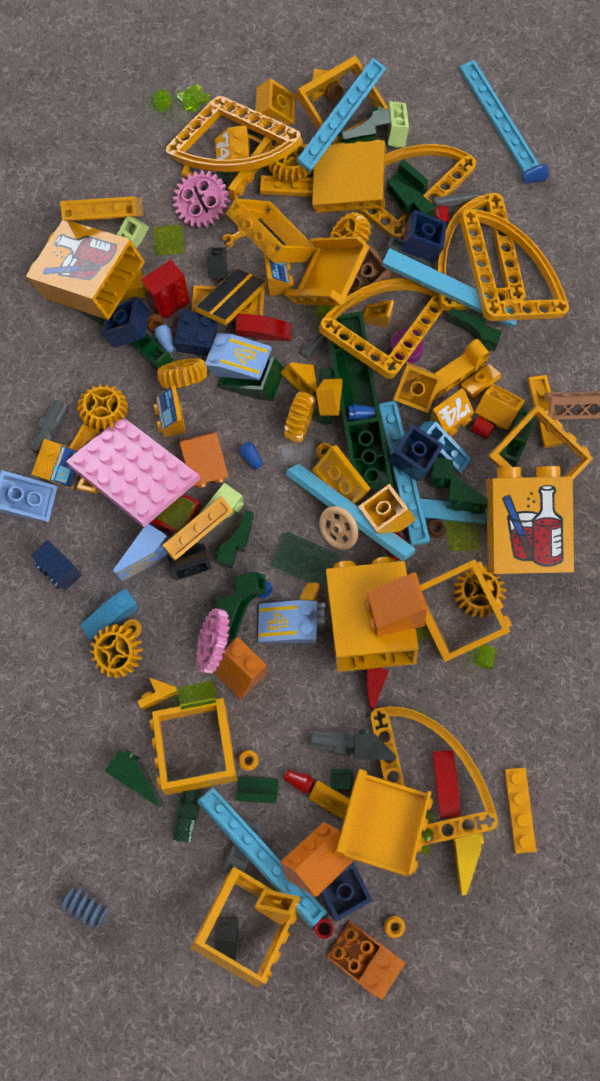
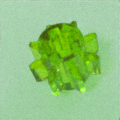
M160 89L158 93L153 95V105L158 107V111L166 112L168 108L172 107V94H168L166 89Z

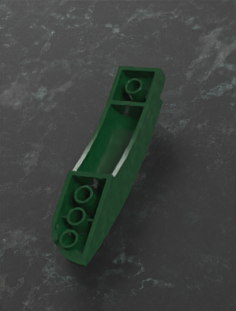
M362 311L342 314L336 319V321L367 341ZM339 335L342 340H348L346 335ZM329 339L335 378L343 380L340 407L350 462L370 488L380 491L390 484L394 489L390 463L387 461L388 452L372 368ZM355 345L358 351L364 350L362 346ZM352 404L374 407L375 418L348 421L347 407L352 406Z

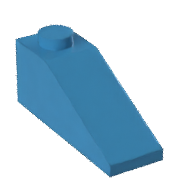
M436 421L424 422L420 429L444 445L437 457L452 459L453 469L462 473L472 460L470 456Z
M125 588L106 601L80 626L89 640L92 641L95 635H99V630H105V627L109 625L112 627L140 608Z

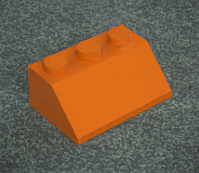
M325 822L317 827L280 861L286 880L316 898L354 861L335 855L340 831Z

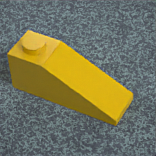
M468 828L463 830L466 832H470L474 828ZM483 833L453 839L460 895H467L481 852V844H484Z

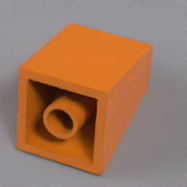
M216 431L180 440L185 464L200 476V480L193 486L202 488L207 486V482L214 481L216 484L226 481L225 478L229 476Z
M416 572L367 591V599L364 600L365 609L367 612L370 611L372 617L369 618L371 630H375L377 636L425 626L427 607Z
M239 637L225 649V653L222 654V661L219 660V667L216 666V671H213L240 700L269 672L267 665Z

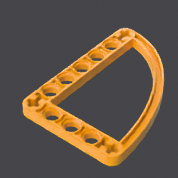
M217 96L167 145L166 151L170 159L193 168L216 172H237L264 167L285 158L302 144V137L300 132L292 127L224 96ZM220 116L242 126L247 125V128L282 144L269 152L241 159H211L185 153ZM285 131L283 134L277 135L279 132Z
M421 144L386 153L384 165L386 166L410 157L428 155L443 156L458 161L423 195L432 203L429 196L441 197L450 195L475 170L476 159L455 147L440 144ZM458 173L461 175V178L455 179L452 177V174ZM442 184H447L450 188L448 190H443L440 186ZM384 208L376 209L377 212L375 214L368 213V209L357 210L390 238L394 235L402 240L404 238L405 220L412 214L410 213L407 216L404 214L397 220ZM382 219H388L390 223L388 225H383L380 221ZM400 229H402L401 234H395V230L399 231Z
M490 193L481 195L470 200L457 211L446 228L444 249L437 258V271L446 275V260L450 240L460 223V217L466 209H478L486 206L487 212L500 215L508 221L504 199L500 194ZM491 227L505 288H497V292L503 296V301H523L526 293L513 239L507 235H499L498 229ZM501 246H507L510 249V251H503ZM505 261H510L513 267H507ZM509 277H514L517 283H511ZM437 293L439 306L445 311H451L452 308L456 310L471 309Z
M466 209L460 217V224L484 317L489 321L563 318L569 311L566 295L554 269L538 246L518 227L504 218L482 210ZM480 223L498 229L521 246L540 270L554 300H499ZM469 231H474L477 236H471ZM472 246L479 247L481 251H475ZM476 262H482L485 267L478 266ZM480 277L487 278L489 282H482ZM484 293H490L493 298H487ZM522 307H527L530 313H525ZM539 307H545L547 312H542ZM505 308H511L514 314L507 313Z
M408 278L388 279L372 283L348 295L343 306H334L322 319L319 331L322 335L382 376L392 379L401 370L441 315L443 309L439 306L437 292ZM408 290L432 296L431 300L389 356L336 321L343 312L353 305L383 292ZM429 307H434L438 313H433ZM421 319H427L429 324H424ZM412 330L419 331L421 336L414 335ZM339 335H346L348 340H342ZM404 342H409L412 348L406 347ZM355 345L362 346L364 350L358 351ZM395 354L402 355L403 360L397 359ZM371 355L377 356L378 359H379V361H378V362L373 361V360L370 358V356H371ZM391 364L395 365L391 371L388 370Z
M388 706L376 708L372 711L371 722L374 734L379 737L382 732H388L390 739L384 744L396 755V760L390 763L380 760L384 780L389 781V773L395 771L399 774V779L395 783L405 786L390 717H402L423 724L449 744L469 771L484 804L485 812L427 824V828L433 832V838L429 841L423 839L422 846L485 833L497 828L498 817L488 788L470 755L448 730L425 714L412 709ZM379 712L385 715L382 721L384 726L388 724V728L383 727L377 730V727H381L380 722L375 720ZM487 815L495 819V822H492V827L482 824L480 825L482 830H478V823L475 817H479V821L486 820ZM465 820L473 821L474 829L472 831L466 832L463 830L462 824ZM445 824L453 826L454 832L451 836L443 835L442 827Z

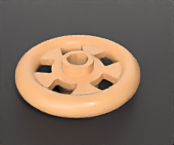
M338 506L328 507L322 512L319 526L325 541L339 550H347L353 547L358 539V526L354 517L347 510ZM334 514L340 515V519H335ZM327 520L331 521L330 527L327 526ZM331 533L337 537L336 540L331 536ZM345 535H346L347 538L349 539V540L346 541V542H345V541L343 540V538H342V537L345 536Z

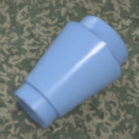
M167 325L157 327L154 330V336L162 348L169 353L175 351L176 347L171 328H168Z

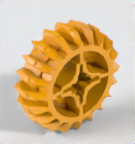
M302 140V144L294 152L268 165L273 176H278L279 180L284 179L285 183L288 180H291L293 183L294 180L300 182L301 178L306 179V176L310 175L311 172L309 173L300 166L296 160L308 144H304ZM276 142L275 146H271L270 150H273L282 144Z
M351 212L350 214L347 213L345 217L342 216L341 220L337 221L333 231L329 234L331 237H353L357 235L362 237L366 243L370 240L368 236L371 235V226L368 219L362 214Z
M184 358L172 361L158 369V382H160V386L163 388H169L174 385L176 388L187 387L203 381L207 377V367L204 360L200 358Z
M107 383L105 387L99 384V387L95 388L92 385V390L86 389V394L81 393V399H78L77 411L79 418L83 420V424L88 425L90 429L95 427L97 431L100 428L106 430L109 426L113 428V423L120 421L119 418L125 419L128 413V403L126 402L125 395H122L121 390H117L115 386L110 388ZM93 403L92 410L88 411L89 406ZM117 404L116 410L112 412L113 405Z
M298 392L293 399L284 431L285 438L290 441L302 442L308 431L316 403L315 397L310 393Z
M484 566L486 572L483 575L486 580L490 579L495 589L494 598L499 597L500 601H504L506 596L503 593L506 592V588H501L505 584L504 581L498 582L501 576L499 574L494 576L491 571L487 572L488 568ZM469 568L468 572L463 571L461 573L462 576L456 578L459 583H454L453 586L458 589L453 591V595L458 596L455 598V602H462L459 605V609L465 606L466 610L464 613L468 614L469 611H472V617H475L477 612H479L480 618H483L484 612L488 617L491 616V611H494L484 590L482 595L480 593V595L476 594L474 596L477 588L478 590L483 588L480 582L473 579L477 578L473 568ZM466 582H468L472 592L469 597H466L464 592ZM475 600H479L483 604L485 603L486 605L478 606L473 604L472 602Z
M114 624L112 627L110 625L106 626L105 630H99V635L93 637L96 642L90 644L94 647V650H91L89 653L95 655L91 659L92 662L97 661L95 668L102 667L100 673L104 674L107 672L108 677L114 675L115 678H119L120 675L124 677L128 675V672H134L133 667L139 666L136 660L143 658L141 655H138V652L143 651V648H138L142 641L135 640L138 634L131 635L133 629L128 628L126 630L125 625L119 627L118 624ZM112 635H116V639L113 640L112 644H105ZM125 641L128 644L129 650L125 647ZM112 648H116V650L119 651L120 654H117V652L114 651V649ZM121 658H128L123 666L117 667V663L120 662Z

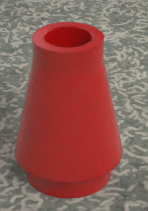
M287 770L284 776V781L302 794H310L315 784V779L312 778V775Z

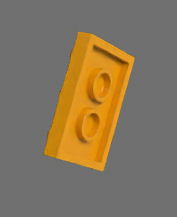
M337 445L332 446L312 469L319 479L355 505L371 489Z

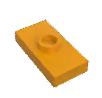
M488 364L460 385L467 394L474 398L499 380L501 373Z

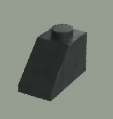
M209 247L207 254L208 278H213V280L226 278L227 247Z
M359 730V734H354L353 759L396 760V755L376 734H371V730Z
M218 917L215 922V950L236 961L239 918Z

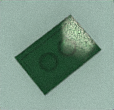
M286 532L271 567L307 583H319L320 588L324 590L327 583L326 569L333 568L339 554Z

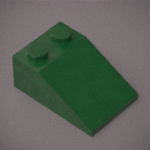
M268 357L260 380L221 377L218 387L257 400L273 401L282 378L280 372L284 367L275 357Z
M127 749L125 752L118 750L105 772L153 804L163 806L162 798L143 764L138 761L140 757Z

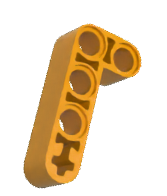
M479 339L472 341L466 347L464 354L434 373L442 377L434 400L474 374L487 363L490 352Z

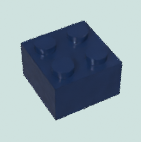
M414 210L405 224L402 251L435 262L444 249L447 222Z
M137 296L121 301L109 320L104 319L102 336L114 348L145 338L149 309Z
M181 310L174 341L176 351L208 356L217 335L218 322L194 311Z
M412 424L404 433L387 461L419 482L427 474L444 445Z
M49 540L45 541L31 555L35 560L32 564L57 589L62 587L66 591L82 576L78 569Z
M354 862L320 893L331 918L336 922L373 901Z

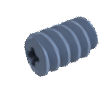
M73 887L62 902L61 909L66 910L69 907V915L75 913L76 920L83 916L82 924L89 922V929H93L95 926H97V929L105 919L110 908L107 907L102 911V902L95 906V897L88 901L89 893L81 896L82 888L75 892V887Z

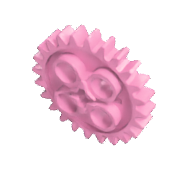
M201 170L200 175L194 171L193 177L188 173V179L182 178L183 184H177L180 189L174 190L177 196L173 197V200L177 202L173 204L174 208L177 209L175 213L180 215L181 221H184L186 225L190 224L192 228L196 224L199 229L202 228V225L208 228V223L215 226L214 220L220 222L219 216H225L223 209L228 210L227 205H225V203L230 202L226 198L229 196V192L225 191L227 186L223 184L221 178L218 179L216 174L212 176L210 171L206 175L203 170ZM205 185H209L205 191H202ZM195 186L197 187L199 194L202 196V200L208 209V213L205 212L203 205L200 203V199L194 190ZM189 194H193L191 199H187ZM216 200L213 206H209L211 201ZM201 209L198 214L194 215L195 210Z
M215 608L211 612L209 611L205 622H203V629H200L196 646L198 647L196 666L200 672L213 673V671H216V666L219 667V660L222 661V654L225 653L227 638L229 637L227 632L230 628L227 626L229 620H227L228 615L224 610Z

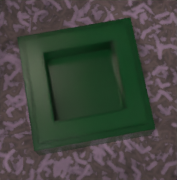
M331 769V788L333 790H351V769Z

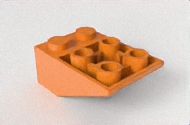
M351 921L348 922L326 956L372 995L382 1000L406 964L404 960Z

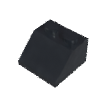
M195 543L176 560L167 555L170 571L176 581L212 570L204 544Z

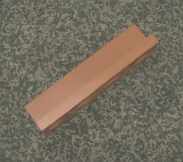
M600 391L545 392L544 400L549 403L548 416L552 420L600 418ZM593 404H597L599 409L594 413H589L587 409ZM555 405H562L564 407L559 414H553ZM574 405H580L582 409L576 414L570 412Z

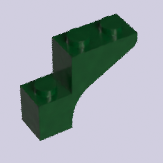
M437 457L432 466L430 486L438 489H449L446 508L453 511L484 514L488 499L456 477L452 459Z
M252 572L235 576L236 583L234 588L236 595L216 599V608L226 611L228 615L227 620H229L227 626L230 628L227 632L229 634L227 640L236 638L249 603L256 597L267 594L264 574Z

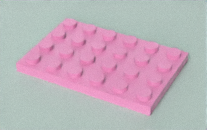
M119 418L120 421L113 423V428L109 426L66 460V463L137 523L145 527L200 480V476L127 419L122 420Z

